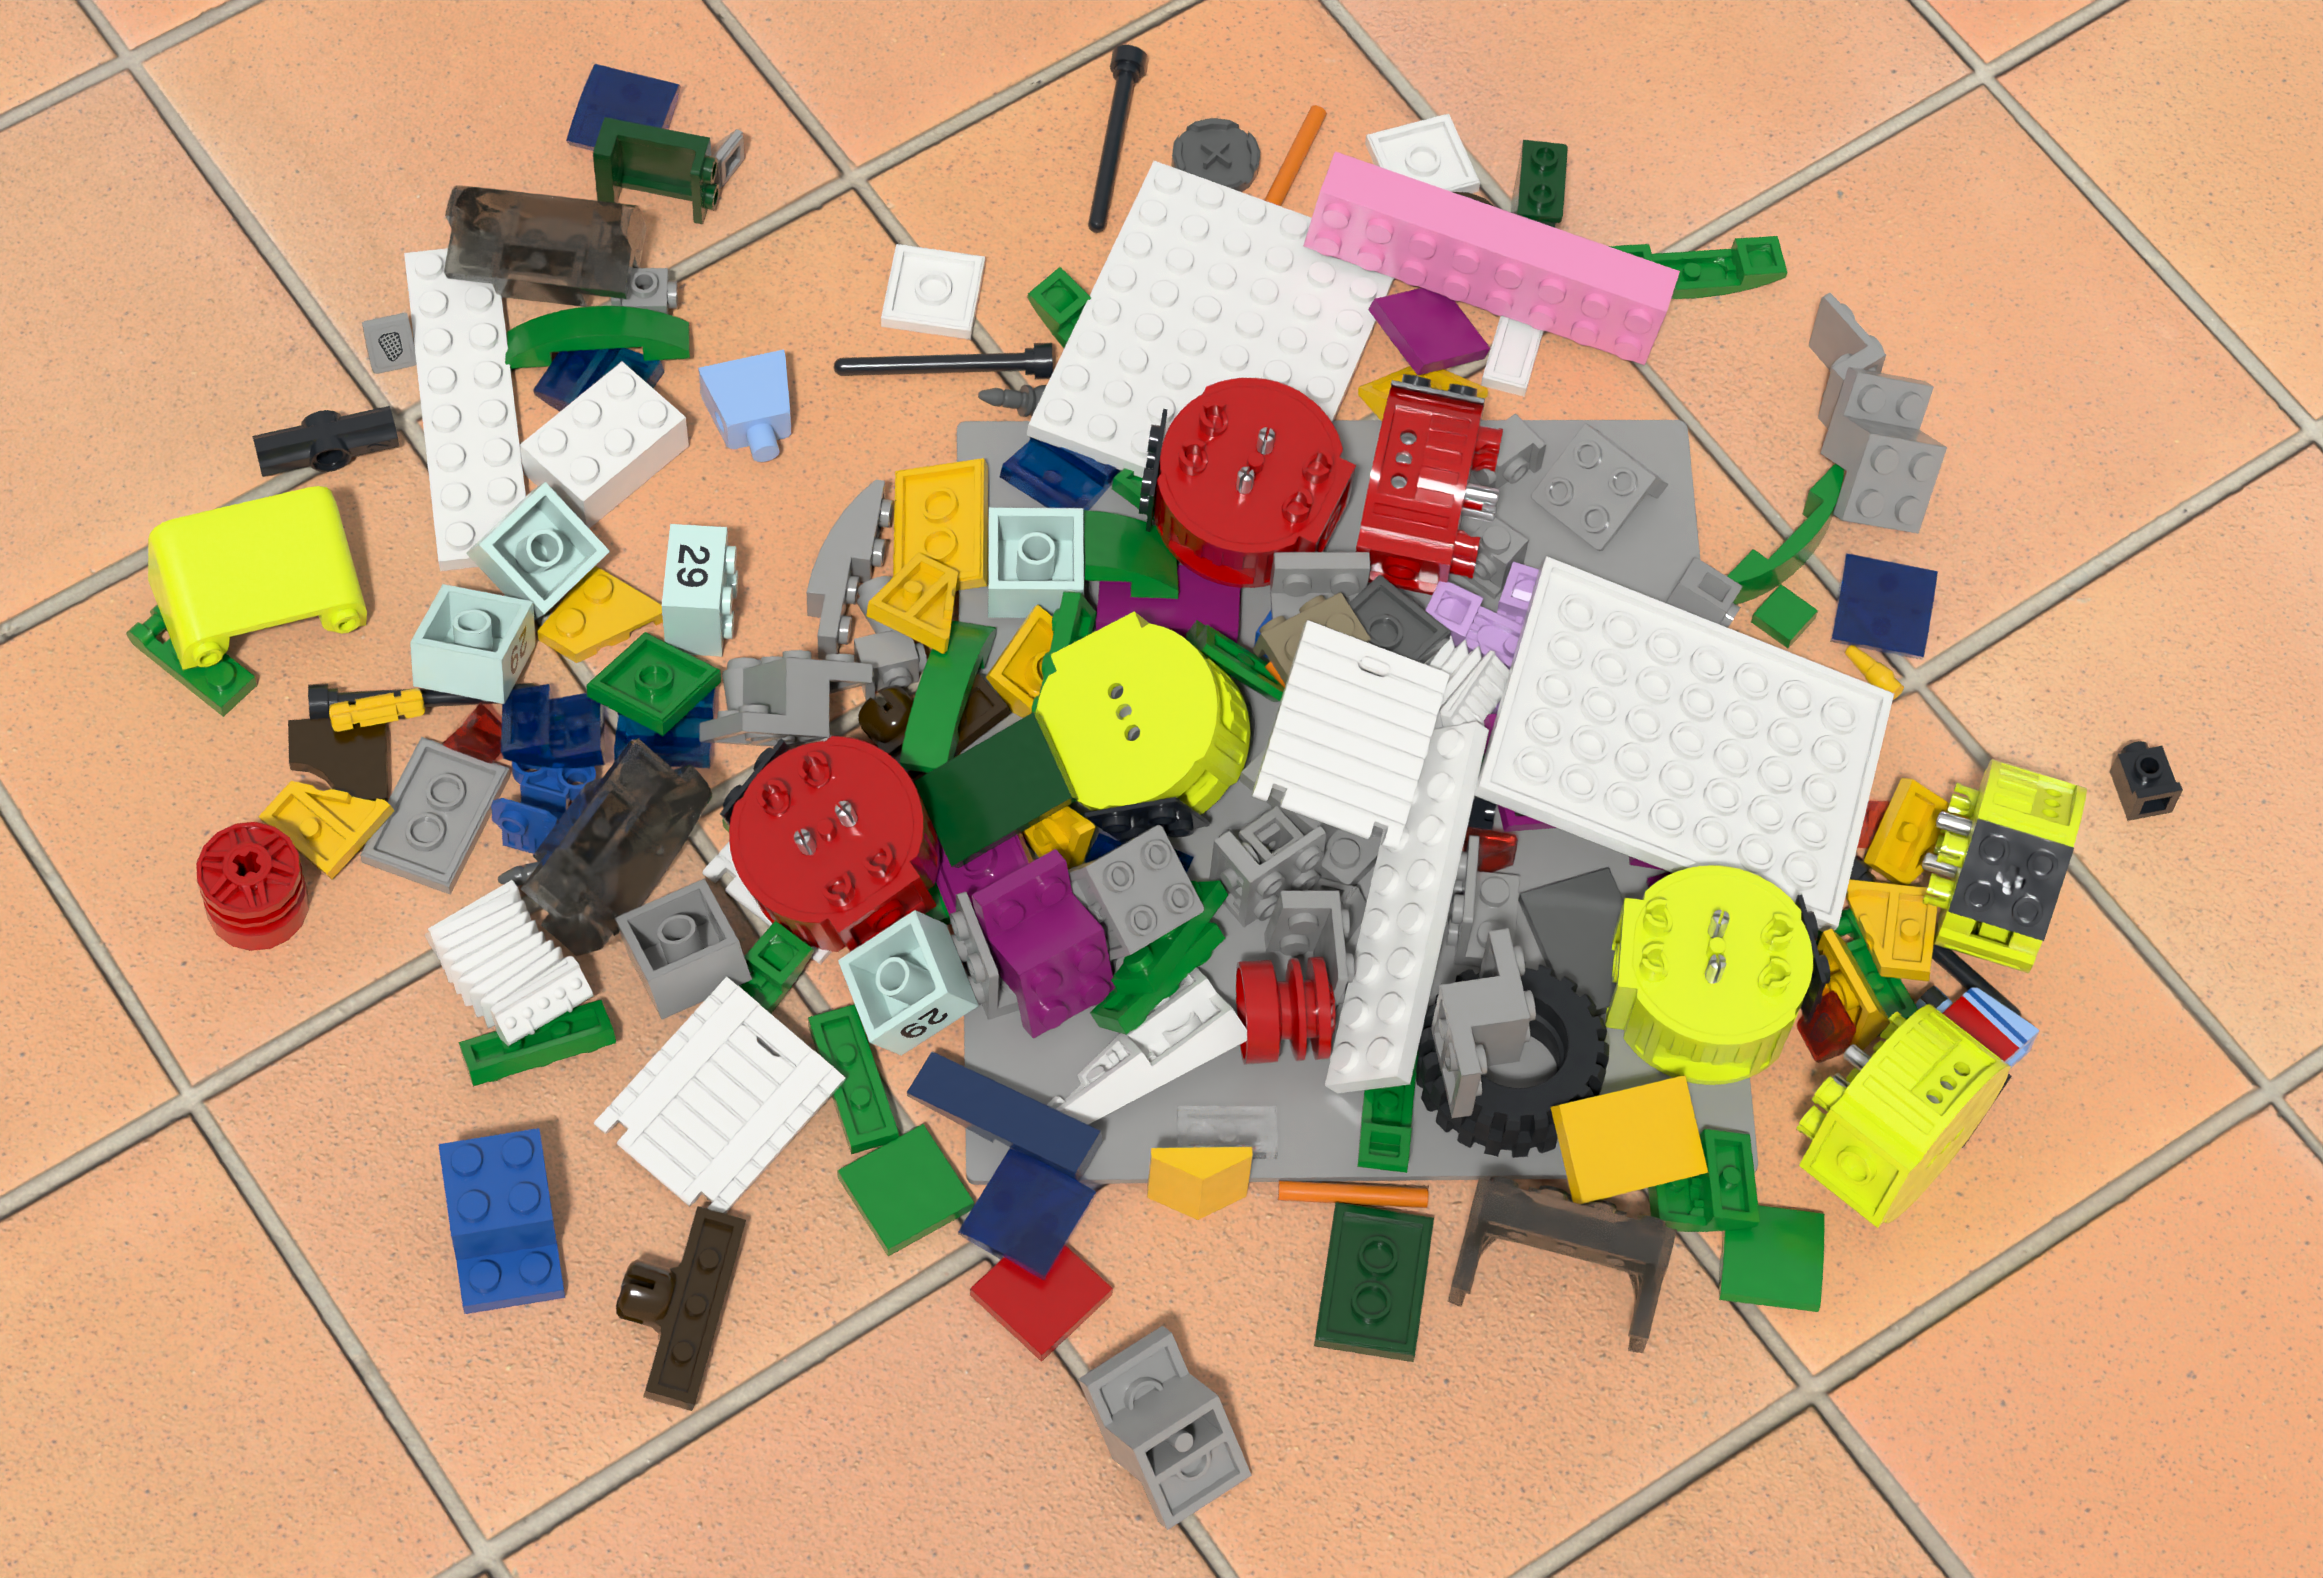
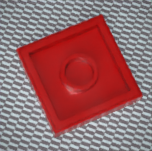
M1042 1223L970 1288V1296L1041 1362L1104 1304L1113 1293V1288Z

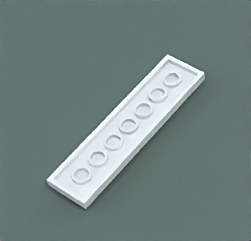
M495 243L404 253L440 571L478 567L466 552L526 497L510 364L505 365V354L508 346Z
M1477 721L1433 730L1397 850L1381 845L1385 834L1383 829L1354 955V979L1347 986L1325 1081V1086L1337 1094L1409 1085L1411 1082L1473 804L1474 792L1489 732L1487 728Z

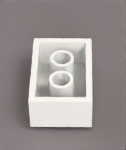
M620 362L519 446L524 475L537 486L546 482L590 529L689 447L686 417L625 363Z

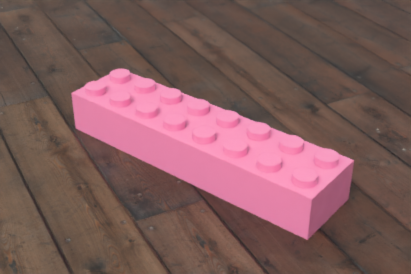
M1336 151L1321 187L1303 245L1322 255L1332 256L1353 263L1365 270L1375 271L1396 278L1408 285L1419 286L1444 295L1451 300L1462 301L1485 309L1494 315L1505 316L1528 324L1537 330L1548 331L1571 339L1578 344L1591 346L1617 355L1621 359L1634 361L1645 365L1663 323L1680 272Z

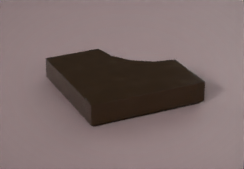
M330 718L288 720L289 765L291 770L310 772L325 780L332 789L348 792L352 797L371 801L382 799L388 802L386 723L360 727V723L353 724V729L337 732L334 731Z

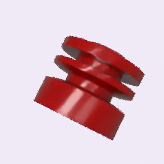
M259 822L237 823L217 832L203 846L196 863L197 883L204 900L207 918L217 936L233 947L249 951L271 949L288 941L302 927L309 910L308 890L302 873L299 853L290 837L275 826Z
M1323 957L1308 958L1306 980H1303L1298 958H1290L1288 960L1285 981H1277L1276 972L1271 960L1238 962L1236 967V1012L1247 1029V1041L1240 1044L1244 1065L1278 1062L1281 1040H1289L1295 1061H1304L1307 1038H1310L1315 1060L1329 1059L1332 1035L1335 1031V1000L1333 987L1327 976Z

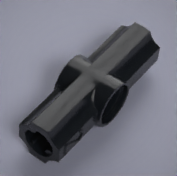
M390 406L345 416L330 410L317 411L305 417L300 426L252 436L262 477L309 466L319 472H332L346 466L351 461V457L400 447Z

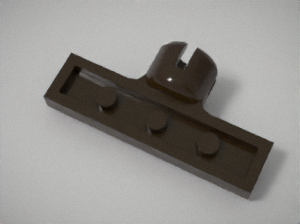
M977 674L958 726L959 742L953 758L1010 715L1008 705L980 674ZM888 686L878 691L880 696L887 702L883 706L884 710L870 697L861 707L858 721L861 729L876 746L888 753L899 763L913 700L901 687ZM904 769L913 784L915 780L927 774Z
M697 1206L682 1261L678 1267L669 1269L638 1259L632 1261L628 1266L621 1285V1292L617 1299L616 1314L621 1319L652 1327L658 1333L659 1339L644 1391V1398L689 1411L693 1410L744 1230L745 1219Z

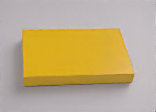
M984 458L895 471L893 577L919 552L958 571L956 591L987 586L988 465Z
M1685 1075L1551 1107L1573 1205L1584 1204L1708 1173Z

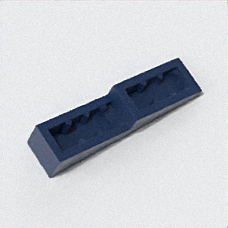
M934 1052L930 1053L907 1091V1096L992 1143L996 1139L1076 1184L1079 1183L1103 1142L1100 1130Z

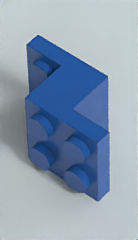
M540 1129L438 1144L464 1314L565 1298Z

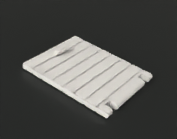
M1307 620L1302 630L1251 796L1266 802L1272 788L1283 792L1280 807L1365 839H1369L1373 826L1385 830L1381 845L1397 850L1450 674Z
M726 977L615 1098L611 1105L595 1120L594 1125L604 1134H607L618 1122L622 1124L627 1131L618 1140L617 1145L689 1207L703 1194L712 1202L707 1209L726 1214L844 1083L846 1078L742 988Z

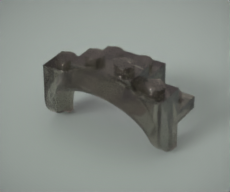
M455 185L450 194L445 213L451 227V235L444 273L448 279L491 283L496 294L504 298L587 307L589 295L627 299L632 268H640L647 227L637 205Z
M639 738L631 740L603 778L585 784L533 854V857L539 864L520 889L549 913L541 926L574 955L579 956L601 950L606 943L619 935L620 931L615 918L644 904L687 841L705 807L712 799L711 788L691 764L673 770Z

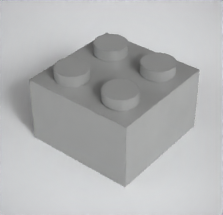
M705 878L615 918L628 956L661 1019H665L705 1001L726 977L737 986L752 980L739 940Z

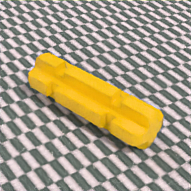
M417 688L401 691V696L394 697V693H387L355 699L356 704L349 705L348 701L329 706L331 724L334 731L337 732L353 729V724L360 723V727L398 721L399 715L405 714L406 719L422 716L425 712L422 693Z

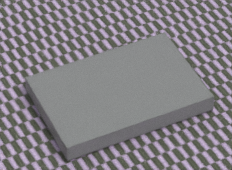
M421 737L388 800V803L395 811L367 841L360 854L362 863L451 895L492 814V801L500 798L510 778V769Z

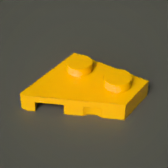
M1901 778L1864 858V862L1891 882L1908 886L1923 873L1922 863L1925 855L1931 853L1938 856V854L1934 853L1939 834L1943 836L1945 834L1940 833L1941 829L1936 827V821L1940 812L1949 813L1947 811L1950 803L1914 779ZM1952 812V813H1949V814H1953V815H1956V816H1959V817H1962V818L1969 819V817H1966V816H1963V815H1960V814H1956V813H1953V812Z

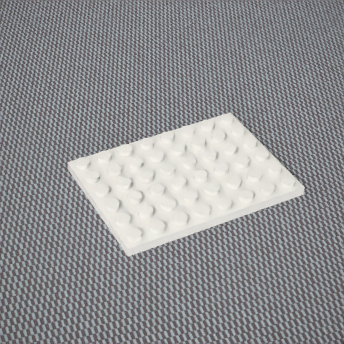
M1153 161L1092 289L1091 299L1087 300L1028 424L1027 436L1119 470L1124 468L1132 470L1135 476L1143 478L1144 467H1146L1151 424H1161L1163 409H1168L1166 435L1169 426L1178 413L1190 401L1203 394L1206 386L1234 378H1262L1286 384L1313 400L1333 423L1377 322L1368 309L1375 298L1389 295L1395 278L1375 271L1365 270L1353 263L1332 256H1325L1315 250L1304 247L1303 245L1312 219L1309 216Z
M1546 556L1538 571L1474 796L1672 873L1691 867L1709 865L1727 866L1751 872L1776 885L1794 903L1797 895L1802 894L1807 911H1813L1815 914L1818 930L1826 931L1832 928L1835 931L1839 926L1894 693Z

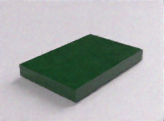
M1035 712L914 781L951 867L955 868L962 867L1079 800L1041 715Z
M1335 1202L1314 1341L1315 1347L1414 1362L1434 1218Z

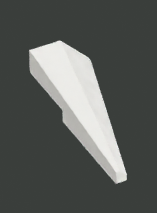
M1195 968L1184 978L1186 982L1173 995L1163 999L1154 1008L1155 1011L1147 1016L1142 1025L1130 1031L1127 1035L1120 1033L1077 1075L1081 1084L1065 1100L1055 1096L1047 1106L1089 1125L1246 1042L1247 1029L1233 1008L1215 991L1207 977Z

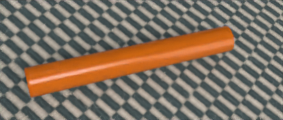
M1317 105L1311 106L1264 201L1282 206L1327 115L1322 107Z
M1279 1180L1278 1200L1427 1208L1428 1188Z

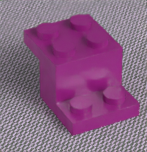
M1056 849L972 894L976 917L998 974L1016 995L1023 1028L1033 1039L1050 1029L1060 1026L1064 1021L1085 1009L1101 1003L1115 988L1111 981L1113 975L1104 929L1072 893L1066 860Z

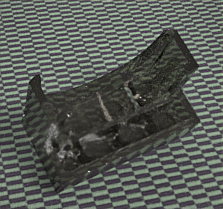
M1498 1176L1490 1177L1489 1180L1479 1178L1447 1302L1462 1307L1466 1293H1471L1480 1257L1497 1239L1528 1245L1627 1272L1634 1292V1313L1628 1333L1630 1337L1628 1351L1643 1353L1649 1339L1662 1282L1668 1269L1677 1230L1666 1227V1222L1656 1217L1640 1215L1637 1219L1626 1217L1627 1212L1617 1210V1206L1607 1200L1600 1199L1584 1204L1573 1203L1571 1194L1554 1186L1543 1185L1539 1189L1529 1187L1528 1190L1519 1188L1518 1183L1508 1178Z

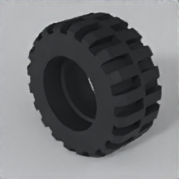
M1539 964L1538 970L1525 968L1524 975L1520 976L1523 990H1531L1535 1002L1536 1018L1529 1022L1530 1036L1541 1042L1551 1053L1557 1065V1073L1547 1081L1527 1088L1502 1086L1481 1075L1482 1095L1476 1096L1472 1115L1457 1118L1451 1117L1431 1030L1438 998L1437 993L1435 1004L1429 1006L1424 1019L1418 1046L1416 1082L1419 1087L1423 1088L1421 1099L1427 1111L1433 1112L1438 1110L1436 1123L1445 1132H1450L1452 1129L1459 1133L1457 1139L1459 1143L1471 1148L1475 1142L1485 1146L1484 1154L1497 1157L1500 1150H1511L1513 1158L1528 1157L1530 1148L1537 1147L1538 1152L1541 1154L1556 1148L1558 1140L1551 1107L1600 1095L1609 1061V1044L1605 1042L1607 1029L1603 1018L1599 1016L1594 1017L1597 1006L1589 995L1584 994L1579 997L1576 994L1578 984L1567 976H1564L1560 981L1552 976L1553 969ZM1467 969L1456 976L1455 982L1480 979L1479 973L1475 974L1473 969Z

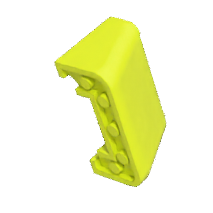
M314 486L174 518L162 522L150 532L148 538V581L182 670L197 666L209 667L218 663L228 651L230 637L314 616H319L324 629L341 634L351 632L357 627L366 625L367 610L340 513L332 491L327 487Z

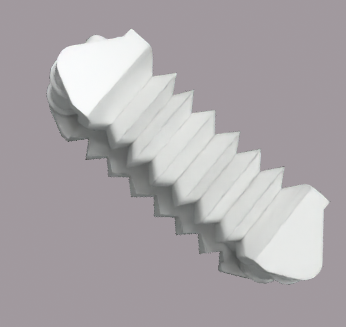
M1450 635V640L1424 663L1450 674L1434 730L1476 721L1484 726V719L1493 712L1501 701L1509 669L1495 655V651L1490 650L1482 658L1479 646L1469 653L1466 640L1455 648L1452 636Z
M512 880L428 928L429 932L425 934L426 940L445 970L448 982L454 984L457 994H462L465 1006L473 1005L476 1017L484 1016L487 1028L495 1026L498 1036L507 1046L528 1034L533 1035L538 1028L567 1011L572 1012L574 1007L593 996V992L574 957L564 958L561 947L555 948L553 940L546 942L544 933L538 931L536 921H531L525 901L521 900L519 889Z

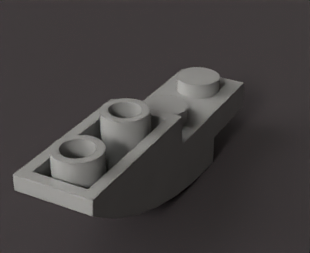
M883 480L873 481L843 511L824 541L812 569L806 592L807 616L821 618L817 634L818 659L825 660V655L838 654L840 644L848 645L852 617L846 616L847 605L856 604L859 582L865 583L871 580L874 566L882 567L885 539H879L881 527L889 528L893 508V500L885 499V481Z

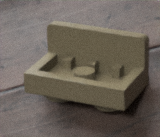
M1339 592L1328 599H1325L1323 595H1319L1309 600L1299 609V614L1287 620L1284 616H1278L1267 622L1259 630L1261 634L1253 651L1258 658L1265 654L1268 656L1286 685L1302 630L1307 620L1367 643L1370 642L1371 638L1343 594Z

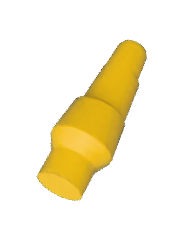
M1850 645L1846 649V656L1865 676L1869 684L1894 693L1893 700L1902 693L1904 686L1895 678L1894 672L1881 662H1877L1855 645Z

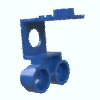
M526 745L516 750L512 756V774L516 782L520 784L521 802L505 798L493 800L491 804L492 821L502 829L503 846L545 857V853L552 851L568 815L569 801H583L595 791L596 770L590 761L583 758H570L564 761L559 768L552 767L550 755L544 748L537 745ZM529 769L537 770L536 772H525ZM574 782L583 783L581 785H571Z

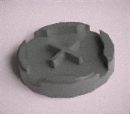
M1209 118L1195 121L1186 127V131L1180 137L1178 135L1173 144L1171 166L1243 192L1251 186L1258 175L1260 149L1255 137L1249 131L1247 135L1245 131L1239 129V124L1227 119Z

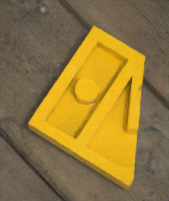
M918 552L868 602L866 616L944 654L948 650L958 571Z
M595 565L573 587L538 629V640L575 663H579L596 655L603 647L615 646L629 639L630 632L652 621L655 626L663 623L662 605Z
M290 781L258 817L264 824L275 826L290 837L297 851L332 880L395 810L387 801L382 799L371 801L352 797L348 792L334 789L323 791L316 789L310 784Z
M1066 806L1021 833L1039 858L1056 849L1066 860L1067 868L1070 870L1083 864L1095 826L1091 821Z
M1849 880L1845 897L1880 976L1929 982L1938 907L1930 904L1926 905L1922 902L1925 894L1935 898L1939 896L1926 893L1927 888Z

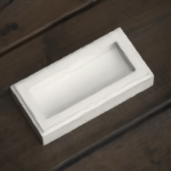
M1500 316L1481 386L1525 397L1544 331L1537 330L1528 324L1505 316Z

